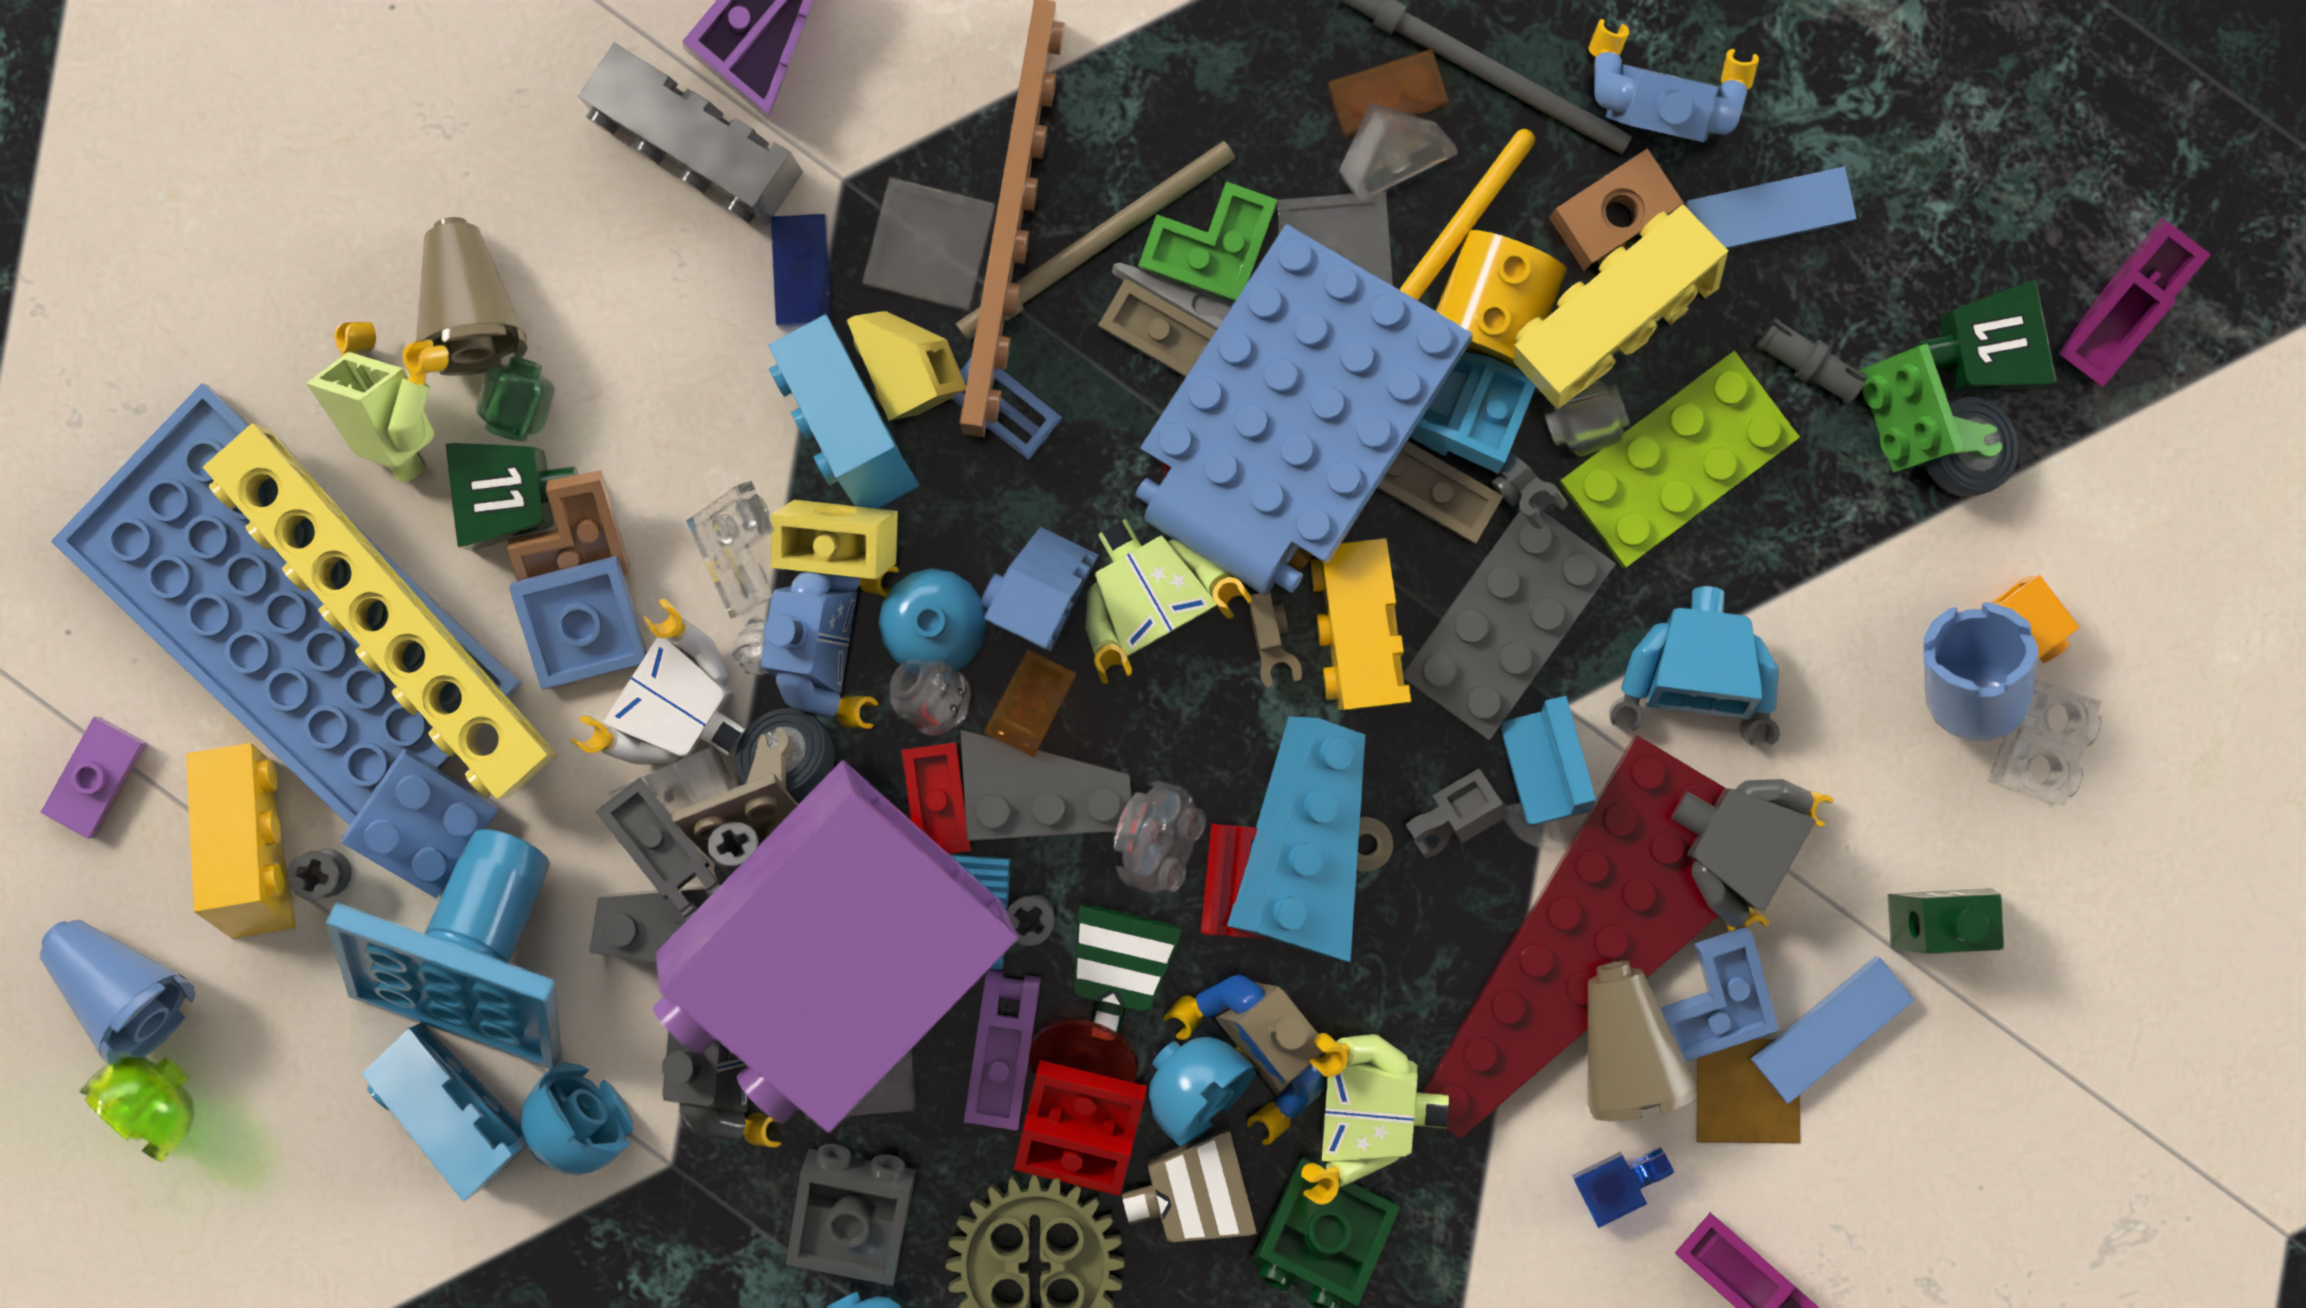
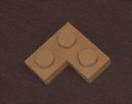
M602 470L547 481L546 493L558 529L508 539L507 551L517 581L617 555L624 576L629 575L630 563Z

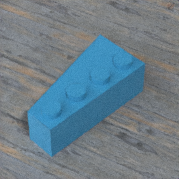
M1288 717L1257 822V833L1255 839H1252L1248 863L1227 926L1319 956L1351 962L1365 734L1320 718Z

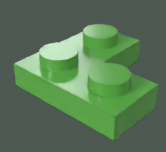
M1226 181L1208 232L1156 215L1138 269L1235 303L1251 277L1276 207L1277 199Z

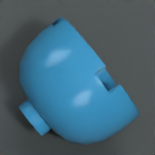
M935 568L911 572L892 586L882 602L878 622L882 643L893 660L912 673L932 677L956 673L974 659L985 643L988 620L984 619L987 613L985 607L981 605L982 598L971 583L954 572Z
M1212 1037L1195 1038L1182 1047L1174 1041L1167 1045L1152 1063L1158 1070L1149 1085L1148 1103L1152 1116L1170 1138L1179 1146L1184 1147L1195 1141L1214 1125L1210 1119L1222 1108L1228 1112L1254 1079L1256 1075L1255 1067L1242 1053L1230 1044Z
M566 1062L551 1067L533 1087L523 1104L521 1129L531 1154L539 1163L563 1174L579 1176L602 1169L614 1161L629 1146L631 1141H627V1135L633 1131V1120L626 1103L614 1087L603 1080L600 1083V1088H598L591 1080L583 1077L589 1069L582 1065Z

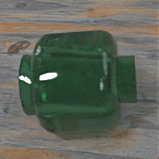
M511 356L508 365L497 364L488 368L476 405L477 415L486 422L484 428L486 431L515 441H526L528 435L538 434L543 431L554 397L555 386L548 378L540 375L542 365L528 359Z

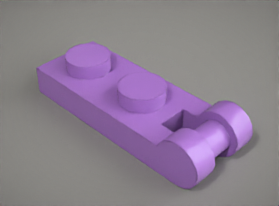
M988 969L983 990L964 1123L1018 1131L1041 977L1025 975L1024 980L1003 977L1004 971ZM1000 998L1021 1001L1019 1016L997 1014Z

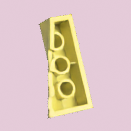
M1684 204L1670 215L1666 212L1656 215L1641 231L1642 239L1629 250L1622 246L1613 251L1600 265L1599 271L1601 273L1586 286L1582 282L1574 284L1560 297L1557 302L1559 308L1544 321L1540 317L1534 318L1515 337V340L1518 342L1514 345L1515 365L1557 410L1610 371L1616 362L1612 355L1617 351L1621 350L1624 355H1628L1646 344L1657 328L1656 322L1661 318H1664L1671 325L1686 314L1689 309L1687 306L1696 297L1698 292L1706 299L1719 289L1728 250Z

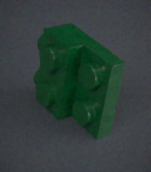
M1302 1158L1294 1169L1277 1210L1269 1219L1250 1264L1261 1269L1258 1278L1271 1287L1288 1291L1290 1285H1293L1309 1293L1310 1296L1307 1302L1314 1308H1356L1359 1305L1400 1206L1352 1182L1338 1187L1336 1197L1331 1202L1322 1205L1314 1203L1304 1196V1192L1314 1188L1319 1181L1309 1182L1301 1176L1303 1167L1312 1163Z

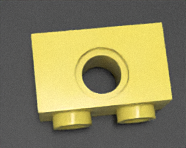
M793 500L771 514V568L877 579L896 564L898 511Z

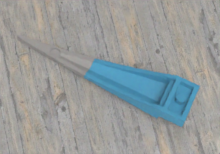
M1123 263L1113 265L1112 273L1123 281L1125 278L1214 330L1218 329L1234 304L1228 300ZM1464 352L1410 437L1444 456L1449 451L1499 474L1505 464L1536 386L1517 368L1490 356Z

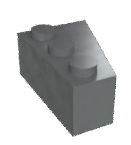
M961 730L967 841L1133 830L1129 773L979 733Z

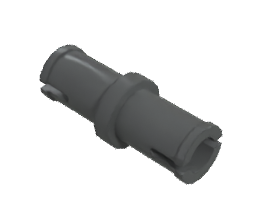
M1776 317L1769 322L1756 343V348L1764 350L1796 370V378L1803 382H1806L1808 379L1812 380L1842 399L1846 404H1850L1854 400L1868 377L1866 373L1858 371L1829 353L1826 343L1821 340L1813 343L1780 322Z

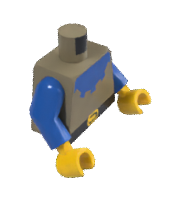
M1242 975L1231 976L1199 993L1196 999L1191 996H1182L1163 1018L1164 1021L1173 1017L1178 1018L1185 1024L1176 1034V1038L1180 1040L1189 1038L1205 1017L1211 1018L1235 1049L1242 1053L1255 1067L1256 1075L1276 1098V1102L1267 1103L1247 1121L1249 1128L1257 1121L1266 1125L1269 1136L1262 1142L1263 1145L1272 1143L1289 1128L1291 1119L1296 1118L1325 1089L1327 1084L1326 1076H1323L1309 1062L1311 1058H1321L1325 1053L1314 1043L1318 1033L1286 993L1278 986L1255 983Z

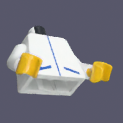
M661 599L658 602L669 613V617L665 622L655 624L647 616H644V622L657 638L603 721L612 728L607 729L604 724L593 717L583 715L578 720L593 726V736L584 742L578 741L575 738H570L572 744L586 753L601 751L603 754L634 765H671L681 756L685 758L693 757L703 741L726 756H730L746 729L722 714V711L733 695V692L726 686L729 672L714 641L688 620L682 619L670 601Z

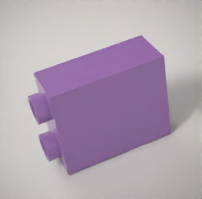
M842 760L656 952L659 991L664 996L653 1006V1010L662 1025L690 1050L702 1054L717 1039L746 1063L747 1066L737 1075V1081L747 1096L771 1118L785 1123L800 1109L829 1133L1018 939V936L1003 902Z

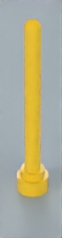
M1521 129L1515 133L1401 286L1400 291L1417 301L1420 299L1467 236L1469 230L1473 228L1533 147L1535 136L1530 130Z

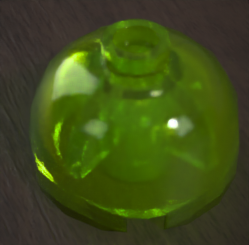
M123 1056L114 1064L109 1065L107 1063L79 1090L81 1094L87 1096L84 1100L91 1109L124 1139L128 1141L132 1137L137 1141L141 1138L148 1141L149 1143L141 1151L159 1162H165L181 1145L190 1132L195 1117L193 1098L183 1086L190 1077L176 1063L165 1056L159 1063L144 1056Z

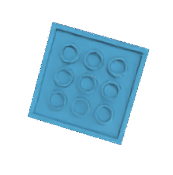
M488 829L475 831L454 868L424 934L335 903L326 925L348 997L550 1069L555 1066L562 1047L554 980L508 964L542 889L550 866L547 856L533 845L510 834Z

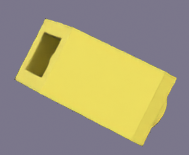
M887 311L856 315L847 320L854 337L855 349L866 365L875 387V397L884 409L888 421L919 415L966 391V384L947 339Z

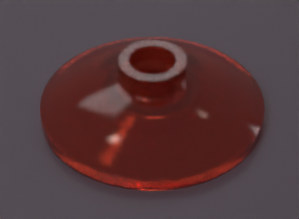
M1065 1020L1053 1023L1036 1035L1029 1052V1063L1035 1077L1040 1060L1132 1083L1135 1082L1138 1071L1137 1057L1130 1044L1114 1030L1091 1021Z

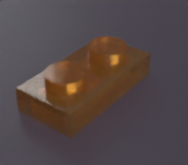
M1432 49L1331 81L1327 86L1344 138L1447 105L1449 101Z

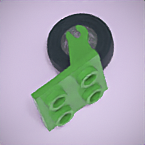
M1928 343L1858 370L1866 373L1868 376L1862 387L1863 396L1871 408L1880 434L1882 451L1888 458L1893 473L1912 466L1925 465L1929 475L1941 488L1959 496H1978L1991 492L2009 479L2018 459V440L2010 419L1997 405L1983 398L1964 397L1948 402Z

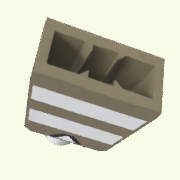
M1229 1124L1204 1133L1184 1147L1178 1145L1148 1160L1152 1185L1122 1193L1129 1224L1133 1225L1161 1217L1168 1242L1249 1236L1257 1233Z

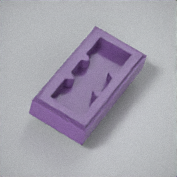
M93 717L40 813L87 839L95 838L147 742L101 717Z

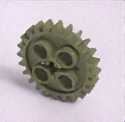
M1013 1175L1010 1176L1009 1192L1003 1194L997 1186L991 1184L988 1188L991 1203L987 1205L974 1197L971 1200L970 1206L977 1216L976 1219L960 1216L956 1223L967 1234V1237H951L948 1244L952 1249L962 1253L961 1256L948 1259L946 1263V1269L961 1273L960 1277L950 1283L949 1291L956 1293L966 1292L967 1295L959 1303L958 1308H1031V1267L1021 1263L1028 1261L1031 1250L1030 1217L1032 1215L1040 1217V1259L1042 1262H1050V1264L1043 1265L1040 1277L1041 1308H1114V1302L1104 1292L1105 1290H1121L1122 1280L1109 1274V1271L1123 1268L1124 1257L1109 1254L1110 1250L1115 1249L1122 1243L1121 1235L1104 1234V1231L1113 1222L1112 1215L1108 1214L1096 1218L1093 1214L1098 1207L1099 1198L1095 1196L1082 1204L1078 1201L1081 1186L1074 1185L1066 1194L1060 1191L1061 1181L1058 1178L1052 1179L1049 1188L1041 1187L1039 1176L1032 1175L1029 1187L1022 1188L1016 1176ZM1066 1223L1074 1227L1078 1234V1239L1072 1246L1060 1248L1050 1242L1047 1232L1055 1224ZM1001 1224H1013L1022 1232L1023 1241L1015 1248H1003L994 1240V1229ZM1060 1278L1069 1279L1075 1283L1079 1293L1070 1302H1057L1049 1294L1048 1286L1050 1283ZM1012 1279L1020 1284L1024 1295L1017 1302L1004 1303L994 1294V1285L1000 1280Z

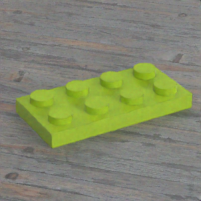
M1734 350L1558 483L1621 567L1626 568L1800 437Z

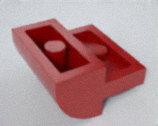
M1040 1060L1013 1170L1053 1180L1058 1178L1061 1182L1120 1196L1147 1086Z

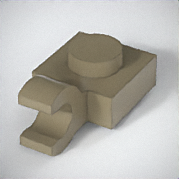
M1270 592L1265 596L1261 593L1250 595L1252 602L1250 604L1247 602L1261 659L1260 679L1266 688L1273 686L1271 669L1276 663H1285L1289 666L1293 682L1301 680L1302 667L1300 662L1294 655L1285 652L1281 647L1279 634L1289 632L1282 600L1272 602Z

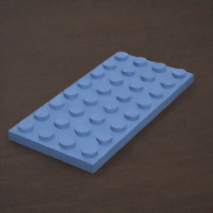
M201 383L51 542L335 813L350 825L404 748L439 769L451 757L445 754L430 738L428 732L433 727L420 712L416 715L410 714L395 699L392 690L397 686L383 670L376 674L361 661L355 652V649L360 645L347 630L342 633L338 632L323 618L318 610L323 603L310 588L306 592L300 590L285 575L282 567L287 562L274 548L267 551L252 538L245 528L250 523V520L237 506L233 510L229 509L211 491L209 485L214 480L203 469V466L250 424L209 385ZM273 478L265 480L258 491L259 500L266 507L272 504L278 495V486ZM305 519L297 525L294 537L300 548H304L312 542L315 528L309 519ZM359 529L509 698L522 682ZM340 560L331 570V581L338 590L344 588L351 579V567L346 560ZM380 600L374 602L367 612L368 624L373 630L377 631L384 627L388 620V609ZM416 641L410 643L403 653L404 664L411 672L419 670L425 661L424 649ZM452 682L445 685L439 695L442 708L450 714L455 712L462 702L461 691Z

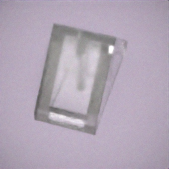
M1371 102L1339 172L1342 180L1361 202L1458 154L1455 144L1435 122Z

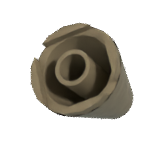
M448 217L435 222L434 228L425 233L416 341L432 340L433 346L442 345L447 348L448 364L445 370L440 372V375L447 376L474 375L490 372L495 368H502V357L514 352L516 362L528 350L526 334L479 228L467 223L464 218Z
M1628 961L1612 962L1597 967L1598 976L1588 980L1587 1105L1593 1118L1601 1121L1634 1120L1643 1118L1641 1110L1659 1106L1662 1114L1691 1103L1698 1097L1696 1081L1641 969H1631Z

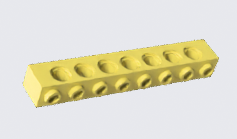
M254 423L250 424L203 466V469L214 480L209 485L214 495L229 509L233 510L237 506L250 520V523L245 528L252 538L267 551L274 548L287 562L282 567L285 575L300 590L304 592L309 588L323 603L318 609L323 618L338 632L342 633L347 630L360 645L355 649V652L361 661L376 674L383 670L397 686L392 690L395 699L410 714L416 715L418 712L422 714L433 727L428 732L430 738L448 756L451 757L456 753L469 767V770L465 773L466 778L481 795L486 798L491 794L496 799L510 798L558 755L269 428ZM273 478L278 486V495L272 504L264 507L259 500L258 491L265 480ZM309 519L314 525L315 535L308 546L300 548L295 541V529L301 521ZM344 559L350 565L352 575L349 583L344 588L338 590L331 581V570L337 562ZM380 600L388 609V620L384 627L375 631L368 624L367 612L374 602ZM416 641L424 649L425 661L419 670L411 672L404 664L403 653L410 643ZM452 682L460 689L462 702L459 708L450 714L442 708L439 695L442 688ZM487 723L496 729L499 736L497 748L489 755L481 752L476 745L477 731Z

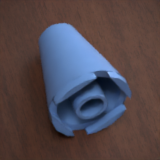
M82 920L59 922L50 928L42 939L41 944L43 947L40 952V960L101 1058L113 1067H123L124 1065L119 1059L130 1054L138 1061L165 1042L185 1018L178 1011L184 999H188L191 1003L194 1001V986L184 976Z

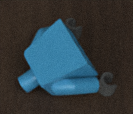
M1711 586L1698 587L1692 591L1691 609H1673L1667 623L1654 625L1633 650L1621 686V690L1625 693L1624 697L1612 703L1609 717L1614 726L1618 710L1623 707L1633 708L1636 711V717L1633 720L1631 730L1635 731L1643 722V713L1639 702L1641 698H1646V707L1744 719L1741 723L1740 733L1743 740L1750 745L1754 743L1753 733L1755 728L1765 723V741L1773 745L1780 736L1778 725L1770 719V713L1776 710L1779 667L1762 638L1753 633L1750 618L1743 615L1724 613L1725 592Z

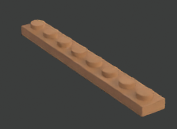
M1034 0L960 420L962 434L984 438L987 422L997 423L1002 392L993 389L996 369L1006 370L1011 337L1002 336L1005 316L1015 317L1020 284L1011 283L1014 263L1024 264L1026 258L1029 231L1020 230L1023 211H1033L1035 206L1038 179L1030 177L1032 159L1043 158L1047 126L1039 125L1042 106H1052L1056 84V74L1048 73L1051 54H1061L1065 32V22L1057 21L1056 2Z

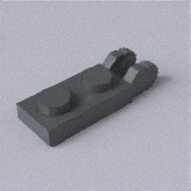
M640 777L595 811L665 900L669 898L686 920L698 908L693 902H689L679 889L696 876L706 887V893L709 896L721 886L707 869L710 864L683 830L673 823L672 816Z

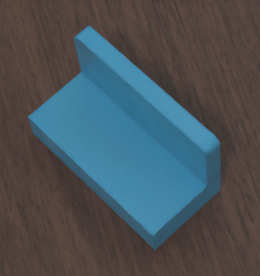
M1562 696L1546 700L1541 712L1503 721L1500 725V731L1527 825L1535 826L1591 812L1596 797L1567 697Z

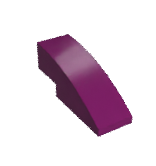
M2161 218L2105 287L2063 345L2059 354L2103 387L2175 304V296L2211 254L2164 218Z
M1711 1212L1675 1252L1682 1261L1735 1308H1819Z

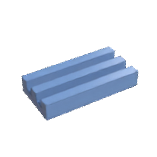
M971 358L960 371L966 384ZM996 369L994 379L1046 420L1039 428L1001 397L999 410L1029 433L1032 438L1025 444L998 421L997 423L987 422L986 428L1030 461L1041 444L1043 445L1049 434L1059 425L1063 418L1005 371ZM963 393L950 398L963 408L965 397Z

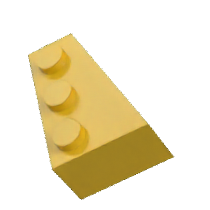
M1386 538L1341 543L1328 563L1320 559L1309 560L1313 592L1323 591L1325 613L1316 614L1320 646L1330 645L1332 667L1323 668L1326 699H1336L1337 710L1411 702L1409 685H1404L1401 655H1403L1404 651L1401 635L1398 636L1394 607L1396 606Z
M252 743L186 753L194 912L231 939L295 929L296 924L275 798V791L278 788V775L273 760L266 757Z

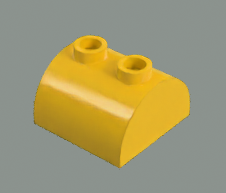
M1469 230L1467 236L1461 242L1435 311L1472 332L1473 340L1466 350L1490 356L1519 369L1514 363V345L1518 343L1515 337L1534 318L1540 317L1544 321L1550 316L1567 273V268L1552 256L1522 242L1490 232Z

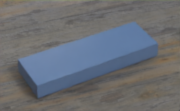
M1845 166L1684 202L1687 209L1727 250L1852 223L1857 219Z
M1875 956L1762 1048L1750 1060L1783 1101L1789 1104L1910 1005L1914 999L1884 961Z

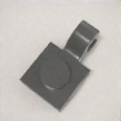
M1510 451L1499 474L1494 472L1497 478L1491 482L1493 487L1511 506H1515L1520 501L1519 507L1521 512L1534 528L1542 529L1546 525L1539 513L1549 504H1555L1562 510L1567 506L1566 500L1554 484L1540 480L1526 463Z
M1478 768L1432 795L1438 807L1428 813L1414 817L1406 826L1415 839L1420 852L1427 859L1440 853L1446 847L1452 834L1455 833L1460 842L1464 843L1509 815L1503 802Z

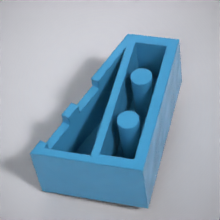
M422 1023L408 1028L361 1074L369 1084L367 1089L373 1099L382 1107L392 1112L463 1202L489 1185L528 1147L521 1124Z

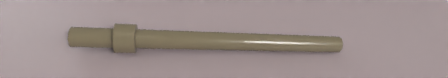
M1222 141L1017 281L1015 284H1020L1016 315L1024 310L1022 304L1235 160V156L1227 143ZM980 307L955 323L967 341L975 337ZM1005 316V321L1007 322L1013 317Z

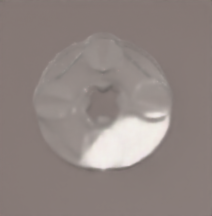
M1154 781L1149 783L1154 788L1147 794L1137 792L1129 800L1120 817L1115 834L1114 850L1123 853L1124 868L1118 866L1116 868L1118 876L1127 886L1148 893H1157L1164 889L1174 892L1182 886L1185 880L1186 865L1191 856L1195 841L1200 838L1204 831L1206 817L1203 810L1195 808L1193 798L1186 789L1166 782Z

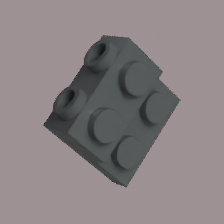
M825 1144L819 1147L818 1150L808 1149L800 1172L786 1265L893 1286L898 1269L916 1170L904 1168V1162L893 1155H878L872 1161L850 1157V1151L837 1144Z

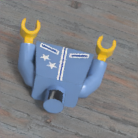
M1599 20L1588 49L1596 57L1594 62L1595 98L1601 107L1608 109L1607 118L1626 125L1701 142L1707 140L1708 133L1724 135L1734 130L1742 113L1747 90L1753 86L1759 62L1757 54L1753 55L1751 62L1744 63L1733 58L1735 49H1730L1726 54L1721 75L1722 85H1712L1622 64L1620 54L1629 35L1628 27L1625 24H1621L1617 34L1604 27V20Z
M892 566L886 572H899V569ZM801 571L792 581L791 586L775 589L771 598L768 620L764 626L765 640L761 665L764 670L776 677V683L782 698L790 707L830 719L837 715L839 723L845 728L870 729L874 726L861 720L860 708L861 706L878 707L876 699L867 696H846L840 699L839 693L842 690L858 592L856 590L860 586L864 592L886 597L891 589L881 587V579L885 573L877 579Z

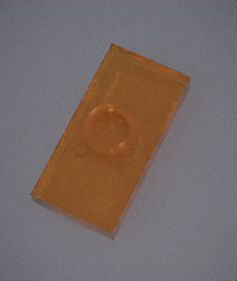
M1027 650L984 733L1035 757L1077 673Z

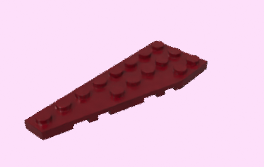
M1638 735L1633 736L1596 798L1592 811L1587 813L1421 1092L1449 1095L1446 1130L1460 1138L1465 1136L1588 1030V980L1598 976L1597 967L1612 962L1628 961L1631 969H1641L1647 979L1719 917L1708 907L1691 875L1694 861L1687 856V853L1697 834L1672 821L1671 817L1687 791L1714 806L1723 790L1726 789L1724 786Z

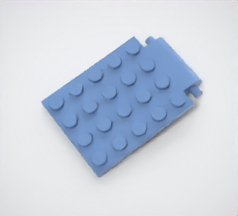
M1286 224L1140 447L1143 451L1171 467L1161 485L1146 478L1137 489L1136 497L1149 504L1144 517L1145 522L1264 596L1270 592L1275 583L1292 593L1303 577L1302 573L1287 565L1298 547L1303 548L1326 563L1330 561L1473 340L1472 332Z

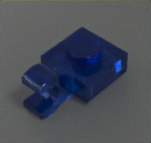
M1659 1147L1644 1154L1629 1166L1620 1151L1573 1174L1572 1177L1597 1227L1600 1228L1647 1205L1640 1189L1658 1182L1675 1172L1665 1152Z

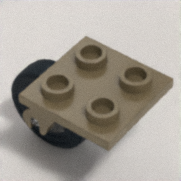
M782 708L764 714L747 728L737 746L735 765L743 785L672 812L673 823L679 826L710 859L711 856L708 850L709 837L715 829L729 822H742L749 825L756 832L760 845L832 771L835 761V749L829 732L817 718L803 710Z

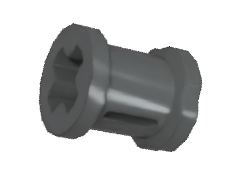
M742 822L722 824L709 837L708 850L711 859L716 863L714 872L720 885L759 846L756 832L749 825Z
M334 849L308 851L292 861L288 868L287 879L297 896L305 900H318L322 897L328 898L338 895L345 890L351 880V867L346 857ZM321 865V872L328 874V881L326 883L318 884L319 877L311 874L313 866Z
M1039 894L1020 896L1010 905L1007 911L1018 936L1015 942L1021 945L1034 946L1042 943L1050 936L1055 926L1053 905L1047 898ZM1036 906L1043 912L1039 921L1045 928L1039 931L1032 927L1025 933L1018 927L1022 918L1016 912L1020 908L1029 912Z

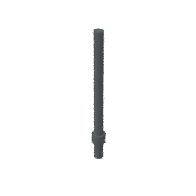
M1339 0L1374 19L1373 25L1390 35L1394 31L1400 33L1620 155L1623 154L1632 138V135L1405 11L1407 6L1397 0Z

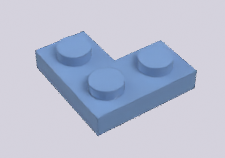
M1747 926L1694 943L1708 992L1660 1007L1686 1062L1779 1031L1754 937Z

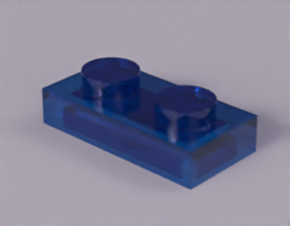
M825 214L771 216L776 325L778 327L804 326L825 314L832 323L827 216Z

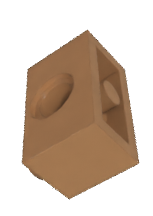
M1647 148L1557 207L1549 216V219L1582 269L1586 271L1596 263L1601 265L1619 247L1623 246L1626 250H1629L1626 244L1638 237L1650 220L1661 212H1666L1670 215L1684 203ZM1616 202L1625 205L1631 213L1630 226L1620 228L1611 224L1606 216L1607 204Z

